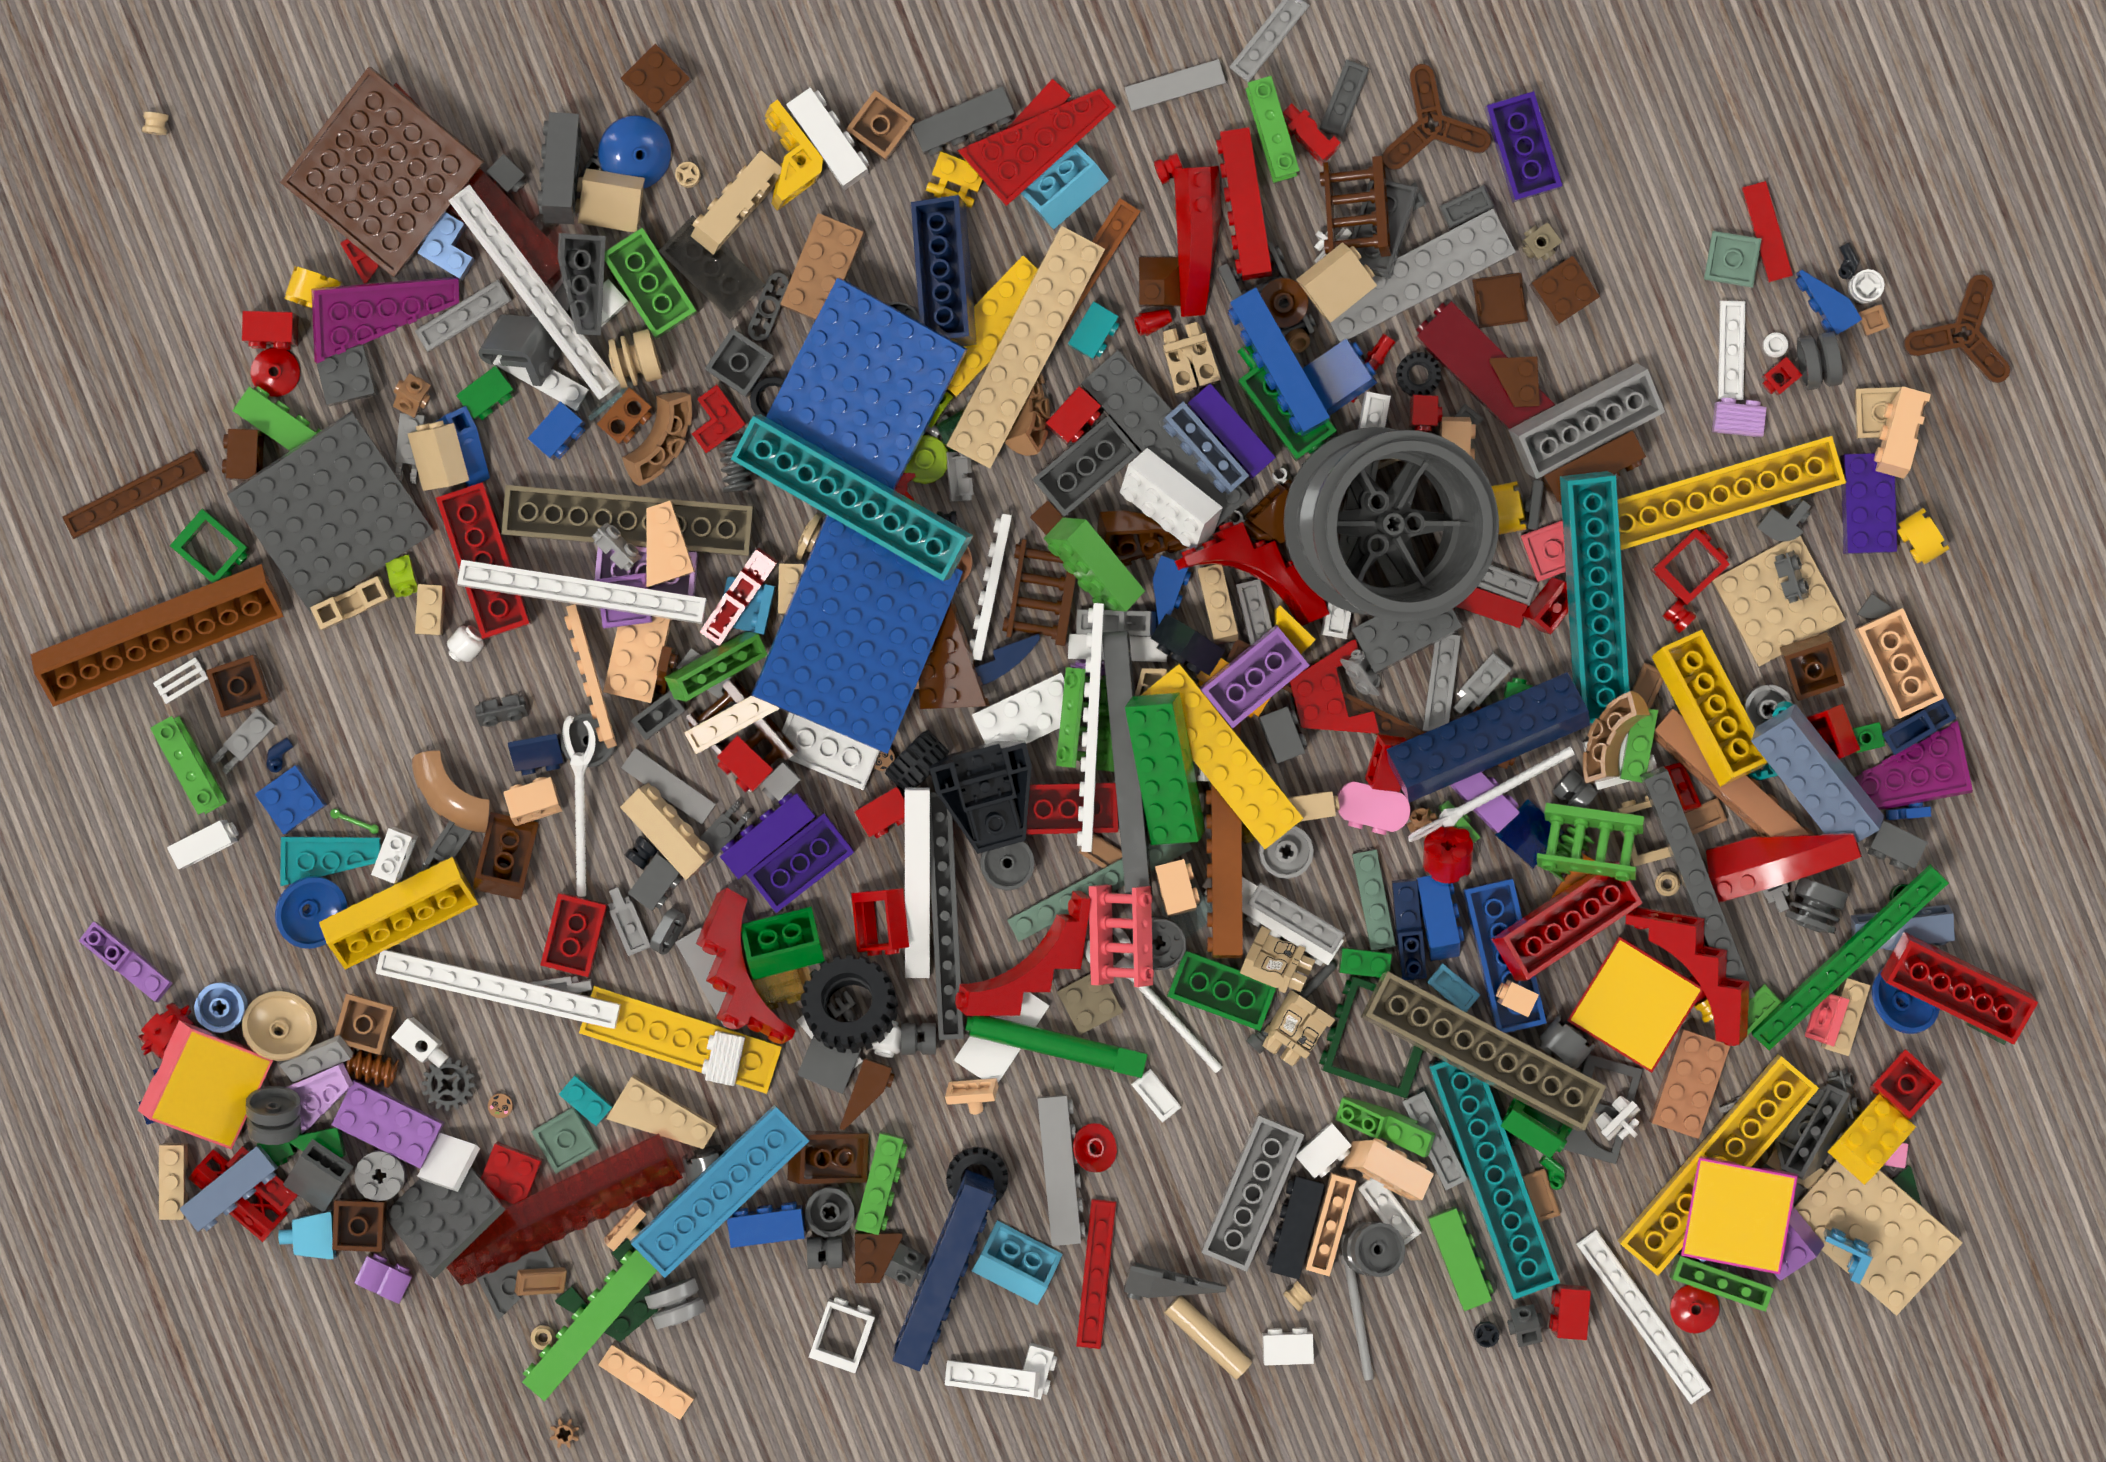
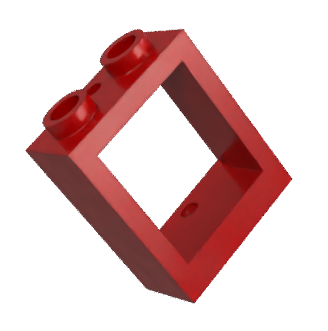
M1693 529L1651 569L1684 605H1688L1730 565L1727 561L1728 555L1720 547L1715 549L1711 545L1710 541L1712 539L1703 529L1700 531ZM1695 538L1719 565L1689 593L1665 566Z
M903 888L851 893L857 952L867 951L868 956L882 955V950H885V955L899 954L900 948L909 947ZM885 900L889 943H878L874 901Z

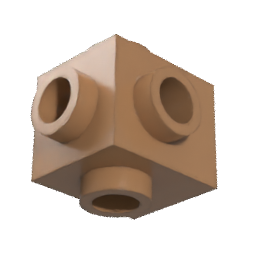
M409 373L404 381L400 380L393 393L397 395L393 407L415 418L421 408L425 409L430 401L431 396L428 395L431 385L422 378L415 377Z

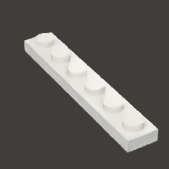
M1002 514L1001 519L996 518L993 532L998 533L996 543L991 542L988 556L993 557L991 567L986 566L983 581H988L986 591L981 590L978 605L983 606L981 615L976 614L973 629L978 630L976 639L970 640L969 645L974 660L982 661L1012 515Z

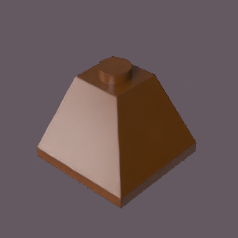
M1139 257V307H1181L1178 257Z

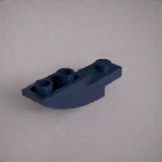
M1417 879L1392 881L1394 918L1402 979L1427 978Z

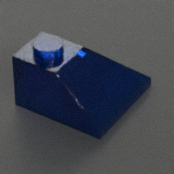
M1527 799L1518 808L1520 813L1499 833H1495V836L1526 865L1533 869L1537 865V853L1546 854L1551 823L1545 821V814ZM1561 829L1559 833V838L1564 833V831H1562Z

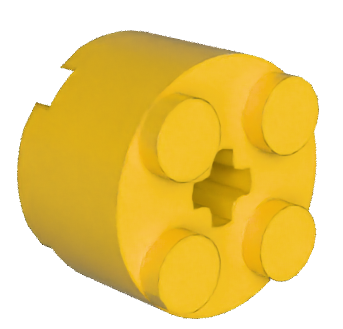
M294 266L285 293V299L312 308L311 289L341 286L342 282Z
M1518 481L1491 486L1498 508V535L1526 530V524L1521 525V521L1525 520L1521 494L1519 490L1515 491L1514 489L1519 487Z
M1922 508L1899 522L1900 528L1897 529V533L1904 543L1909 541L1913 549L1909 552L1916 563L1922 561L1925 565L1950 548L1948 545L1942 546L1943 536L1930 517L1924 518L1922 514L1926 510Z

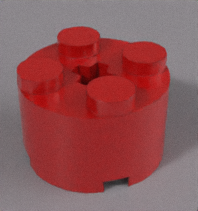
M1439 827L1426 836L1423 850V868L1426 873L1428 872L1432 875V879L1441 883H1455L1464 875L1467 877L1470 874L1473 862V841L1468 830L1455 827Z

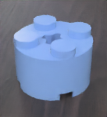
M229 982L214 983L208 985L199 993L194 1005L195 1016L198 1022L206 1029L216 1033L227 1032L242 1023L248 1002L239 986ZM220 1001L222 1004H226L227 1009L223 1010V1014L221 1010L216 1009V1005H219Z

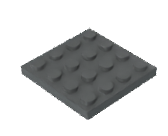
M471 1166L458 1192L419 1179L386 1211V1219L427 1273L435 1279L506 1209Z

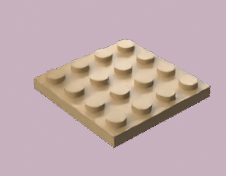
M1801 536L1773 546L1712 581L1758 667L1780 656V647L1819 635L1846 620ZM1794 550L1795 555H1798L1801 560L1802 569H1800L1802 578L1807 580L1809 592L1807 593L1808 598L1800 600L1798 596L1799 601L1789 604L1788 599L1785 600L1781 586L1782 582L1789 580L1788 576L1779 578L1774 562L1776 561L1775 556L1784 554L1785 558H1787L1785 553Z

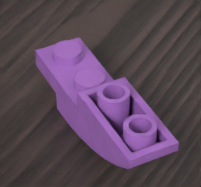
M94 921L79 939L80 943L114 971L123 975L154 1002L158 1003L173 984L144 957Z

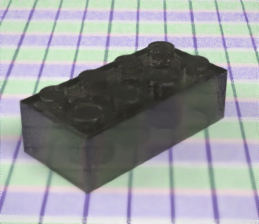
M692 215L659 250V253L730 321H733L765 287V284L724 245L713 255L692 238L691 234L695 229L692 224L696 220Z

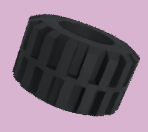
M929 730L924 731L886 768L885 775L905 794V788H916L931 774L929 767L948 756L949 750Z
M977 1146L964 1149L949 1164L946 1176L949 1193L955 1199L966 1168L973 1164H982L990 1170L992 1180H994V1189L997 1190L995 1205L1001 1200L1007 1189L1008 1172L1004 1161L996 1152H992L985 1147L979 1148Z

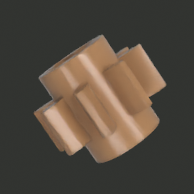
M1418 808L1409 816L1411 822L1407 823L1410 832H1415L1438 818L1435 813L1431 812L1430 808Z
M559 1418L558 1427L551 1425L550 1429L555 1431V1434L550 1437V1440L556 1439L558 1441L557 1448L562 1444H566L568 1448H571V1440H579V1437L574 1434L580 1427H573L571 1424L572 1418L564 1423ZM562 1427H564L565 1431L570 1430L571 1433L568 1435V1439L564 1435H559Z

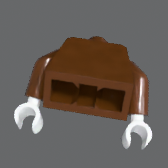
M1280 468V471L1284 474V477L1281 479L1276 478L1275 474L1272 473V479L1277 485L1245 515L1248 520H1244L1241 512L1234 511L1240 515V520L1233 522V524L1236 525L1243 522L1248 535L1254 540H1265L1267 543L1276 540L1280 544L1285 542L1284 509L1293 481L1287 479V471L1284 468Z

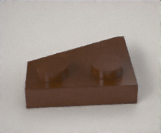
M1538 356L1489 359V363L1497 374L1502 387L1507 392L1513 407L1540 406Z

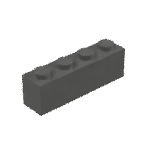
M1002 86L912 125V128L923 154L929 153L930 156L944 151L943 146L950 143L953 147L964 143L966 141L965 137L974 134L975 137L989 132L988 127L997 124L998 127L1012 122L1010 118L1014 117V112Z

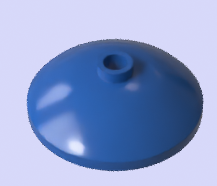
M626 116L613 122L603 133L599 143L598 158L602 171L645 178V189L658 182L665 174L671 159V146L667 134L655 121L643 116ZM638 150H641L643 153L640 159L636 158Z
M311 876L299 879L284 890L277 902L275 909L276 926L283 938L296 947L305 949L321 947L327 943L319 922L347 909V901L342 890L334 882L326 878ZM309 904V908L303 911V907Z
M1881 970L1873 982L1872 999L1875 1009L1883 1021L1891 1028L1906 1034H1917L1931 1027L1936 1021L1940 1009L1887 984L1880 975Z

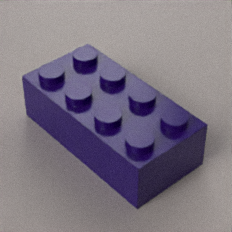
M1534 91L1487 105L1484 110L1512 203L1560 189L1562 182Z
M1211 384L1206 386L1188 402L1187 406L1247 472L1251 479L1276 458Z
M1875 453L1844 454L1840 456L1841 468L1846 481L1845 484H1841L1843 554L1897 552L1895 476L1876 471Z
M792 793L787 794L779 801L781 806L776 811L770 808L759 817L762 821L756 827L751 824L740 833L743 838L738 842H735L733 839L721 848L723 854L719 857L737 879L742 878L817 816L799 793H796L794 796Z
M824 813L746 873V875L777 913L855 851Z

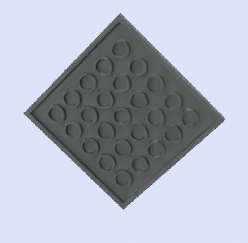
M352 411L227 492L230 500L310 613H312L310 607L340 595L386 565L385 563L392 561L435 533Z

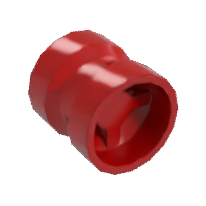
M1177 153L1169 155L1168 159L1164 161L1159 159L1153 162L1162 185L1168 183L1170 178H1174V168H1183Z
M1678 599L1663 613L1662 617L1666 621H1671L1674 624V629L1681 633L1696 618V615L1692 611H1687L1684 608V603Z

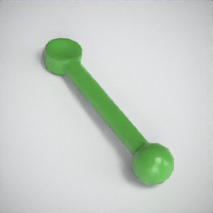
M333 809L330 812L332 818H341L370 830L372 834H377L379 831L377 825H369L341 814L338 809Z

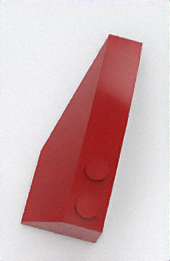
M1219 166L1174 168L1181 317L1202 316L1206 312L1221 221Z
M1854 833L1815 836L1807 834L1785 837L1784 835L1774 837L1752 836L1706 850L1709 879L1719 903L1789 883L1862 857Z

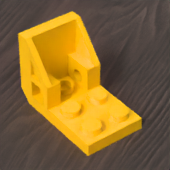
M777 99L769 105L765 114V122L772 132L776 131L782 138L780 139L781 144L789 152L784 156L783 162L780 164L782 167L781 173L775 184L771 202L778 211L816 183L822 171L823 157Z

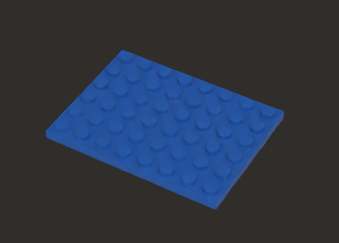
M837 278L766 417L895 490L968 349L842 278Z
M826 514L751 696L888 754L963 571L956 568L951 579L942 581Z

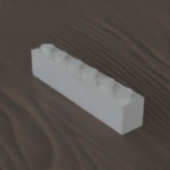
M1067 1094L1037 1097L1052 1246L1080 1244L1081 1237L1086 1236L1084 1222L1079 1223L1078 1213L1083 1212L1082 1198H1077L1076 1188H1081L1080 1174L1074 1173V1164L1078 1162L1071 1143V1139H1074L1076 1135L1075 1124H1070L1069 1115L1074 1114L1072 1099L1067 1100Z

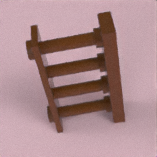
M1382 156L1372 157L1373 166H1369V169L1336 173L1331 172L1328 162H1323L1324 172H1320L1321 187L1325 186L1328 239L1324 240L1325 254L1330 253L1343 242L1349 248L1352 246L1355 249L1365 247L1379 248L1381 257L1391 256L1386 171ZM1362 179L1374 181V188L1368 192L1333 196L1332 183ZM1368 201L1375 203L1376 211H1372V214L1334 218V205ZM1366 224L1377 226V234H1373V237L1336 241L1335 228Z
M1022 539L1021 544H1016L1014 558L1019 560L1010 616L1004 617L1002 631L1007 632L1006 637L1011 638L1012 630L1051 636V639L1056 640L1055 645L1065 646L1076 577L1068 571L1066 576H1061V578L1022 572L1024 557L1064 563L1059 556H1055L1050 551L1026 548L1027 540ZM1020 582L1057 587L1060 591H1063L1062 601L1051 602L1019 597ZM1016 606L1055 612V615H1060L1058 625L1053 624V627L1014 621Z
M735 676L722 685L725 689L724 695L706 711L699 715L695 710L686 717L689 720L690 728L715 716L730 702L739 703L750 697L751 694ZM768 715L754 722L757 732L745 741L751 749L763 739H767L773 745V751L763 758L769 766L778 758H784L787 761L798 752V749ZM725 739L711 746L718 755L726 748V745L723 743Z

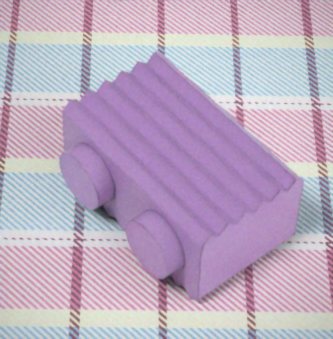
M1721 398V402H1716L1714 406L1712 432L1763 437L1766 407L1760 406L1761 402L1746 400V405L1736 404V399Z

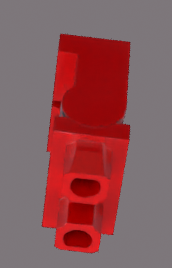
M1290 104L1282 112L1285 123L1288 125L1289 135L1292 137L1295 134L1296 140L1321 166L1323 162H1326L1339 150L1341 142L1335 136L1328 140L1317 129L1315 120L1309 118L1310 113L1306 109L1300 112L1293 104Z

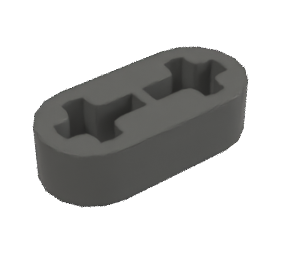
M675 908L669 909L650 941V947L661 955L667 954L685 925L686 915Z

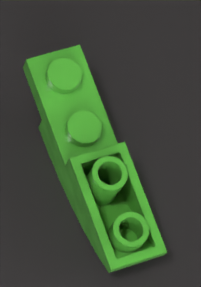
M1348 1097L1342 1098L1335 1119L1373 1138H1384L1424 1158L1429 1156L1436 1134L1417 1125L1418 1121L1378 1105Z

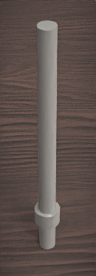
M1347 1233L1341 1234V1250L1343 1247L1344 1238ZM1342 1250L1340 1258L1341 1264L1345 1267L1363 1376L1365 1381L1372 1380L1374 1376L1356 1273L1347 1265Z

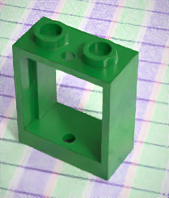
M201 509L170 545L171 548L212 583L232 576L231 570L236 564L240 566L248 558L249 554L247 551L250 549L206 509ZM207 522L238 547L215 575L185 550L186 546Z
M1515 1098L1510 1102L1501 1124L1502 1128L1549 1158L1556 1151L1559 1153L1562 1151L1567 1143L1566 1138L1572 1131V1128Z

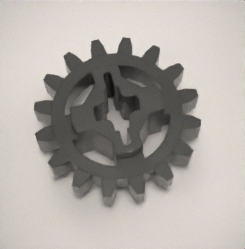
M449 1057L447 1063H444L440 1068L432 1063L429 1065L432 1072H424L428 1080L421 1082V1085L427 1086V1090L423 1092V1095L430 1094L431 1097L428 1103L436 1101V1109L445 1105V1110L449 1111L451 1105H453L457 1110L460 1108V1101L466 1105L468 1101L465 1097H472L474 1095L469 1089L476 1086V1083L470 1082V1079L475 1075L474 1073L468 1074L466 1072L470 1067L469 1065L460 1066L461 1059L453 1063L452 1057ZM443 1068H454V1069H456L457 1071L452 1074V1073H446V1072H445L444 1070H442V1069H443ZM434 1076L438 1080V1087L435 1091L433 1089ZM457 1076L452 1084L454 1089L448 1088L441 1092L445 1085L444 1078L450 1080ZM462 1078L465 1080L464 1091L460 1088V1079ZM443 1095H451L455 1100H444L441 1097Z

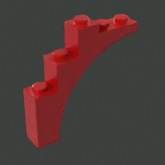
M1233 521L1219 526L1220 531L1213 534L1214 539L1202 544L1204 549L1196 551L1194 547L1181 553L1182 558L1175 561L1178 570L1195 565L1216 564L1234 567L1250 573L1265 582L1281 597L1291 610L1295 620L1301 626L1330 614L1324 599L1319 597L1303 581L1293 562L1289 561L1284 564L1276 542L1273 541L1266 544L1265 540L1252 545L1243 522L1234 525Z
M725 888L716 894L696 942L698 946L702 947L704 952L716 955L706 981L712 984L714 989L720 992H727L716 1018L730 1029H739L747 1025L750 1030L767 1035L768 1039L772 1042L783 1044L793 1038L796 1030L780 1020L765 1005L748 976L742 955L741 925L748 899L729 888Z

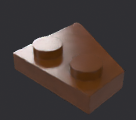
M662 646L657 667L656 684L658 686L656 693L665 695L667 693L668 684L664 677L671 674L672 668H677L679 655L675 654L676 649Z
M855 1233V1283L881 1282L903 1237V1233H879V1235Z

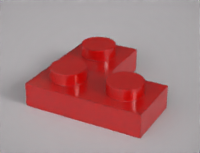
M715 385L697 399L711 420L691 434L706 454L746 426L718 385Z

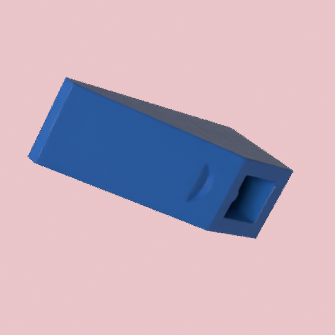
M1803 270L1795 273L1798 277L1795 281L1802 292H1807L1810 297L1808 303L1815 313L1819 312L1823 319L1821 325L1826 332L1832 331L1836 336L1862 320L1848 297Z
M464 406L437 420H443L444 425L454 423L469 481L465 482L467 487L488 480L490 476L477 427L467 407Z
M1162 555L1152 578L1158 625L1165 614L1171 616L1173 608H1179L1183 595L1179 594L1182 585L1187 586L1191 572L1187 571L1188 568L1178 570L1175 560Z

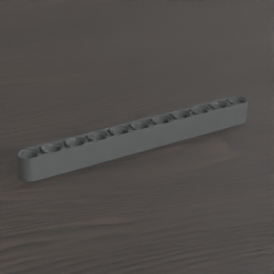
M1128 630L1103 632V652L1125 893L1132 894V888L1151 886L1153 898L1146 816L1125 706L1131 697L1135 696L1130 637Z

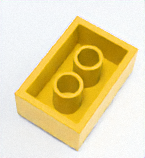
M1878 1094L1827 1152L1865 1185L1882 1168L1916 1126Z

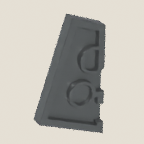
M542 1243L477 1275L476 1277L497 1319L499 1320L524 1296H517L515 1293L518 1270L552 1268L554 1263L545 1244Z

